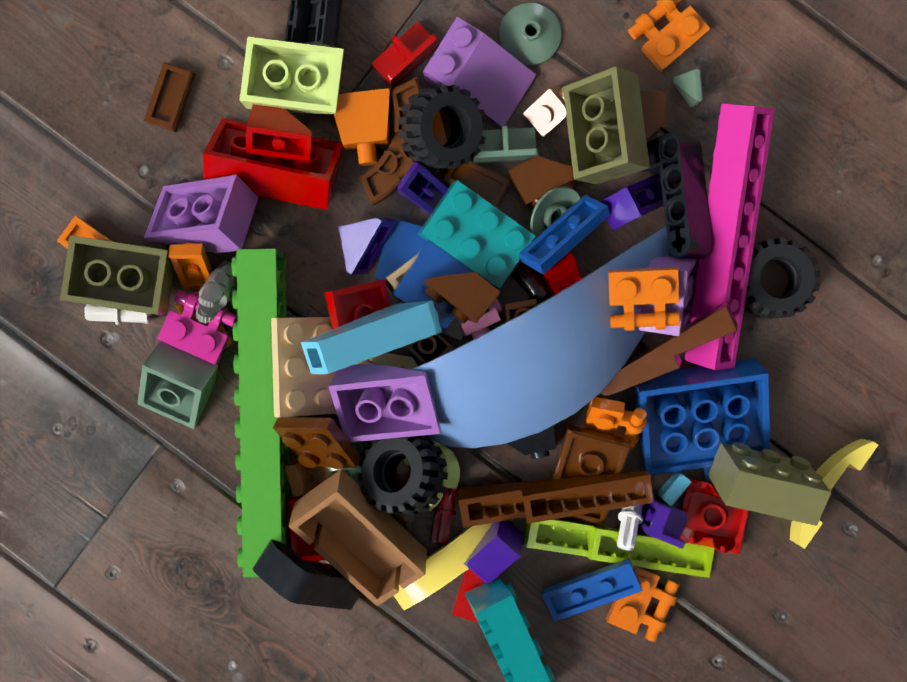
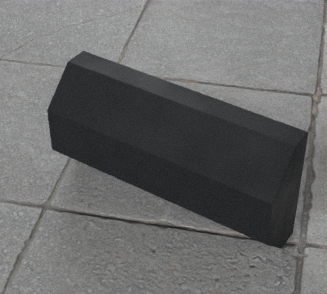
M290 0L285 41L336 48L342 0Z

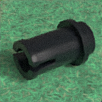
M523 264L519 268L527 276V279H524L517 270L511 277L529 295L528 300L536 299L538 303L550 293V290L547 288L548 283H543L528 265Z

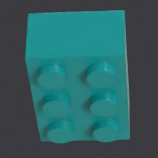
M458 180L451 184L418 232V235L426 241H431L498 289L501 288L520 260L519 253L536 237Z

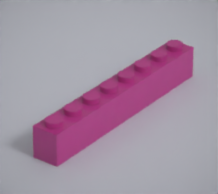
M733 104L721 105L708 195L713 244L708 257L699 259L693 306L690 312V323L728 301L738 327L737 331L690 349L685 354V361L713 370L734 368L736 363L775 108Z

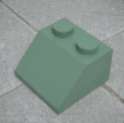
M160 341L142 365L137 404L195 429L215 385L219 365H214Z

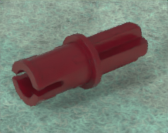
M446 487L441 501L432 509L434 517L430 541L434 543H448L452 516L456 515L454 505L457 488Z

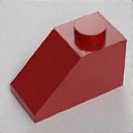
M253 104L246 125V153L310 162L312 131L286 109Z

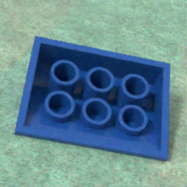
M757 358L736 361L734 368L713 370L697 366L676 369L633 386L635 409L641 408L647 414L645 418L647 423L644 430L639 433L644 471H649L651 475L711 467L721 442L727 444L739 442L761 452L763 449L770 450L768 372Z

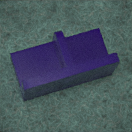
M653 497V503L644 504L641 514L643 523L638 526L647 535L683 549L685 542L680 537L688 519L687 514Z

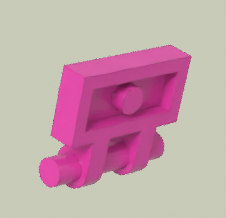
M178 290L174 301L184 305L183 313L180 314L174 310H169L157 339L214 365H218L230 338V335L219 331L222 323L233 327L238 315L227 311V307H223L207 326L193 319L200 305L198 301L199 295L194 292L188 294Z

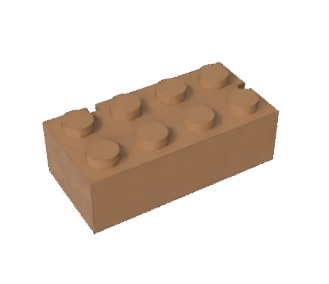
M340 469L294 503L289 527L310 545L314 542L319 522L314 550L376 606H379L399 592V585L404 589L426 574L427 549L389 513L376 509V505L369 504L366 500L368 494H362L360 486L345 471Z

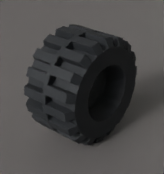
M443 85L424 88L418 91L419 94L411 95L408 98L411 104H404L401 109L405 113L404 117L398 118V125H402V131H399L398 135L399 139H404L406 142L402 145L404 151L412 152L409 157L413 161H420V165L425 167L457 168L461 167V164L471 162V156L479 154L481 150L478 148V145L484 144L486 137L482 136V131L487 130V123H482V117L486 115L484 109L479 110L477 108L480 104L476 97L470 98L471 92L466 89L460 90V86ZM440 109L448 115L452 125L450 138L443 146L436 140L432 127L434 117Z
M772 238L754 244L745 306L747 307L745 311L750 314H757V317L775 319L795 316V313L807 309L805 304L812 303L816 298L812 295V292L819 291L820 284L815 283V278L821 277L820 270L815 271L813 265L818 264L816 258H809L807 256L811 251L807 247L799 248L800 242L795 240L787 241V238ZM771 260L780 263L786 269L789 277L786 291L778 298L770 296L761 284V271L764 265Z
M424 436L372 440V447H366L363 451L366 456L364 460L360 459L359 467H362V473H358V481H363V485L360 487L362 494H368L366 500L369 504L376 505V509L387 513L417 515L418 512L429 510V504L435 505L440 500L437 494L444 493L446 487L442 485L443 479L448 480V473L443 472V467L447 466L446 459L440 458L443 452L440 447L434 446L435 442L431 439L424 438ZM407 456L411 466V474L407 484L400 490L395 479L396 469L400 461Z

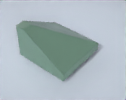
M699 69L673 77L674 86L690 108H695L702 102V79Z

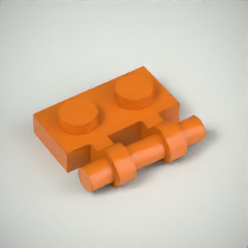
M658 0L657 6L647 14L642 13L635 19L636 24L628 30L629 35L634 40L642 34L648 38L649 41L642 46L641 50L660 73L710 30L709 26L691 5L682 13L677 10L676 5L682 0ZM665 15L670 23L661 31H658L654 24Z
M678 267L608 270L610 306L624 305V314L610 315L611 328H624V331H635V327H655V330H666V326H680L679 312L665 313V304L679 303ZM654 304L655 313L634 314V305Z
M595 397L591 400L581 428L631 440V450L637 445L639 433L646 426L645 418L647 414L641 408L635 409L634 412L624 410L625 402Z
M634 566L642 584V591L613 601L606 621L634 634H637L640 624L643 623L649 626L645 638L656 642L660 632H664L667 626L665 620L670 607L676 604L678 599L676 593L680 584L668 579L663 590L656 587L660 578L657 573ZM652 597L659 600L654 615L646 613Z

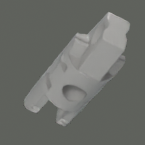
M224 260L212 271L201 288L198 299L200 305L196 311L198 321L205 324L213 321L220 309L227 304L233 290L236 289L237 277L232 275L231 262Z

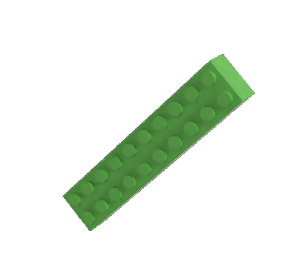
M236 249V257L232 258L231 268L233 277H237V290L232 292V304L234 309H238V322L233 324V339L238 341V354L234 355L233 366L235 374H239V387H235L234 402L236 406H240V419L235 421V436L240 438V451L236 452L235 464L236 470L241 471V483H238L236 487L237 503L242 504V516L237 518V534L242 535V548L238 549L237 562L238 567L243 568V577H259L252 568L269 541L274 539L287 546L286 498H291V486L287 480L285 466L290 464V448L282 442L281 437L273 429L278 417H274L271 318H287L286 254L277 249Z

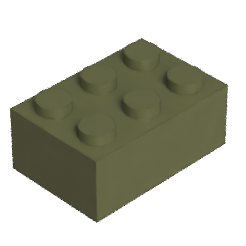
M615 66L563 87L574 180L597 185L650 168L638 74Z
M70 235L60 300L167 316L174 267L168 256L169 251Z
M734 442L733 444L720 443L708 474L726 506L815 526L818 525L831 495L830 489L822 481L823 478L815 472L808 460L799 456H792V458L783 457L769 449H763L762 452L753 450L739 442Z

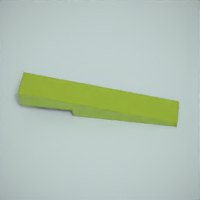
M564 518L529 524L525 520L523 544L527 548L585 556L590 560L617 563L630 558L635 567L710 578L715 550L712 547L685 542V546L682 549L649 536L646 533L637 532L634 549L627 551L617 547L620 530L618 528Z

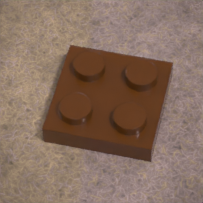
M278 417L273 426V429L281 437L282 442L290 448L298 458V462L305 467L357 468L361 456L332 418Z

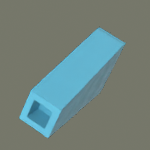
M433 300L399 303L301 342L311 374H330L442 332Z

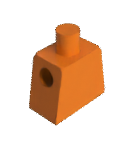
M389 88L339 94L337 112L334 114L345 150L357 149L360 166L376 164V147L389 145L391 118Z

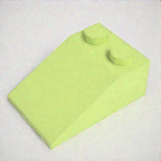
M247 37L240 102L246 109H252V105L255 104L286 109L289 113L336 114L344 49Z

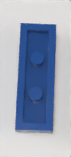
M584 195L519 253L522 263L544 275L610 215L608 205Z
M630 558L544 588L542 589V597L555 622L641 592L642 584Z

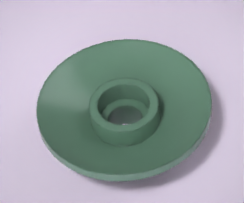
M524 3L512 8L504 16L500 25L499 41L501 47L523 65L535 66L546 62L555 54L561 41V27L555 14L547 7L537 3ZM532 26L536 29L537 33L534 36H529L526 34L525 29Z
M561 186L551 189L540 198L533 210L530 222L531 233L536 236L534 239L581 199L576 191Z

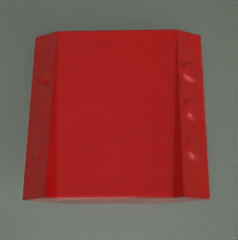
M690 478L691 483L687 487L682 511L687 514L688 519L680 538L687 543L712 547L722 553L732 552L740 554L751 511L726 506L713 483Z

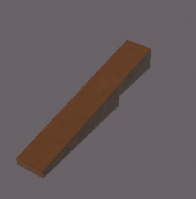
M728 301L686 325L680 336L670 335L628 360L596 397L605 398L678 369L682 362L679 356L680 353L737 331L738 324Z
M649 471L457 488L463 528L526 517L527 524L654 502Z

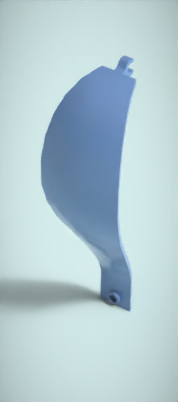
M666 226L525 313L446 354L411 369L427 372L441 427L440 434L422 436L450 447L479 448L506 444L539 433L578 412L601 393L625 365L646 332L639 330L640 327H635V331H624V328H611L610 315L624 314V305L610 306L608 270L647 268V265L653 258L672 255L668 248ZM634 305V314L636 313L637 305Z

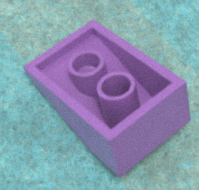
M456 17L423 71L424 80L435 87L455 85L460 86V90L466 89L471 92L470 98L476 97L480 104L477 108L479 110L484 109L485 118L501 128L507 124L536 77L535 73L486 34L459 17Z
M237 175L163 186L144 239L148 242L165 245L187 242L203 244L205 251L213 253L242 249L259 197Z
M673 255L653 258L647 268L678 267L679 303L665 304V313L679 312L680 326H666V330H655V327H640L639 330L680 336L693 306L699 259L678 258ZM654 304L637 305L635 314L655 313Z
M373 363L357 364L336 371L329 384L342 432L350 442L441 433L427 372Z

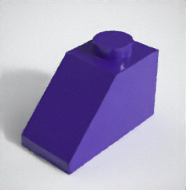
M660 174L627 186L600 201L608 205L610 215L605 220L609 223L612 231L664 206Z

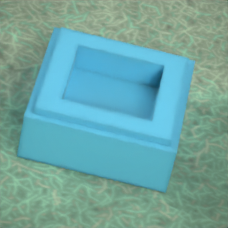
M674 472L657 492V495L672 506L690 485L691 481L683 474Z

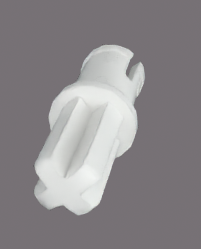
M86 304L84 311L85 319L88 321L115 322L116 325H121L122 322L149 324L151 314L89 304Z
M643 504L624 507L622 512L618 514V519L621 521L617 541L618 548L627 551L634 549L638 525L643 523V517L641 516Z

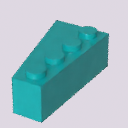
M497 577L490 584L483 583L464 593L506 682H556L548 664L545 666L542 664L540 657L544 654L536 638L531 639L527 630L531 626L522 610L519 611L515 603L518 598L510 583L504 585L501 579Z

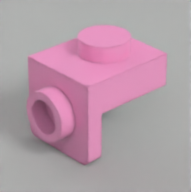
M497 298L486 310L487 313L483 314L477 323L467 321L465 324L460 325L464 337L471 334L473 339H476L490 331L488 326L501 320L498 314L503 313Z

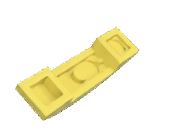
M862 438L854 441L829 457L817 469L816 473L823 478L822 481L831 491L847 467L861 471L878 447V444ZM819 520L818 525L815 526L792 521L790 540L805 549L823 523Z
M493 523L466 527L462 530L461 534L428 556L426 559V574L404 589L399 585V592L394 595L403 610L427 598L469 568L464 563Z

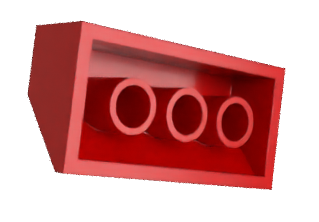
M225 118L220 120L203 152V180L237 175L258 196L305 205L311 208L328 209L336 185L343 151L342 143L312 137L310 162L246 153L247 123Z

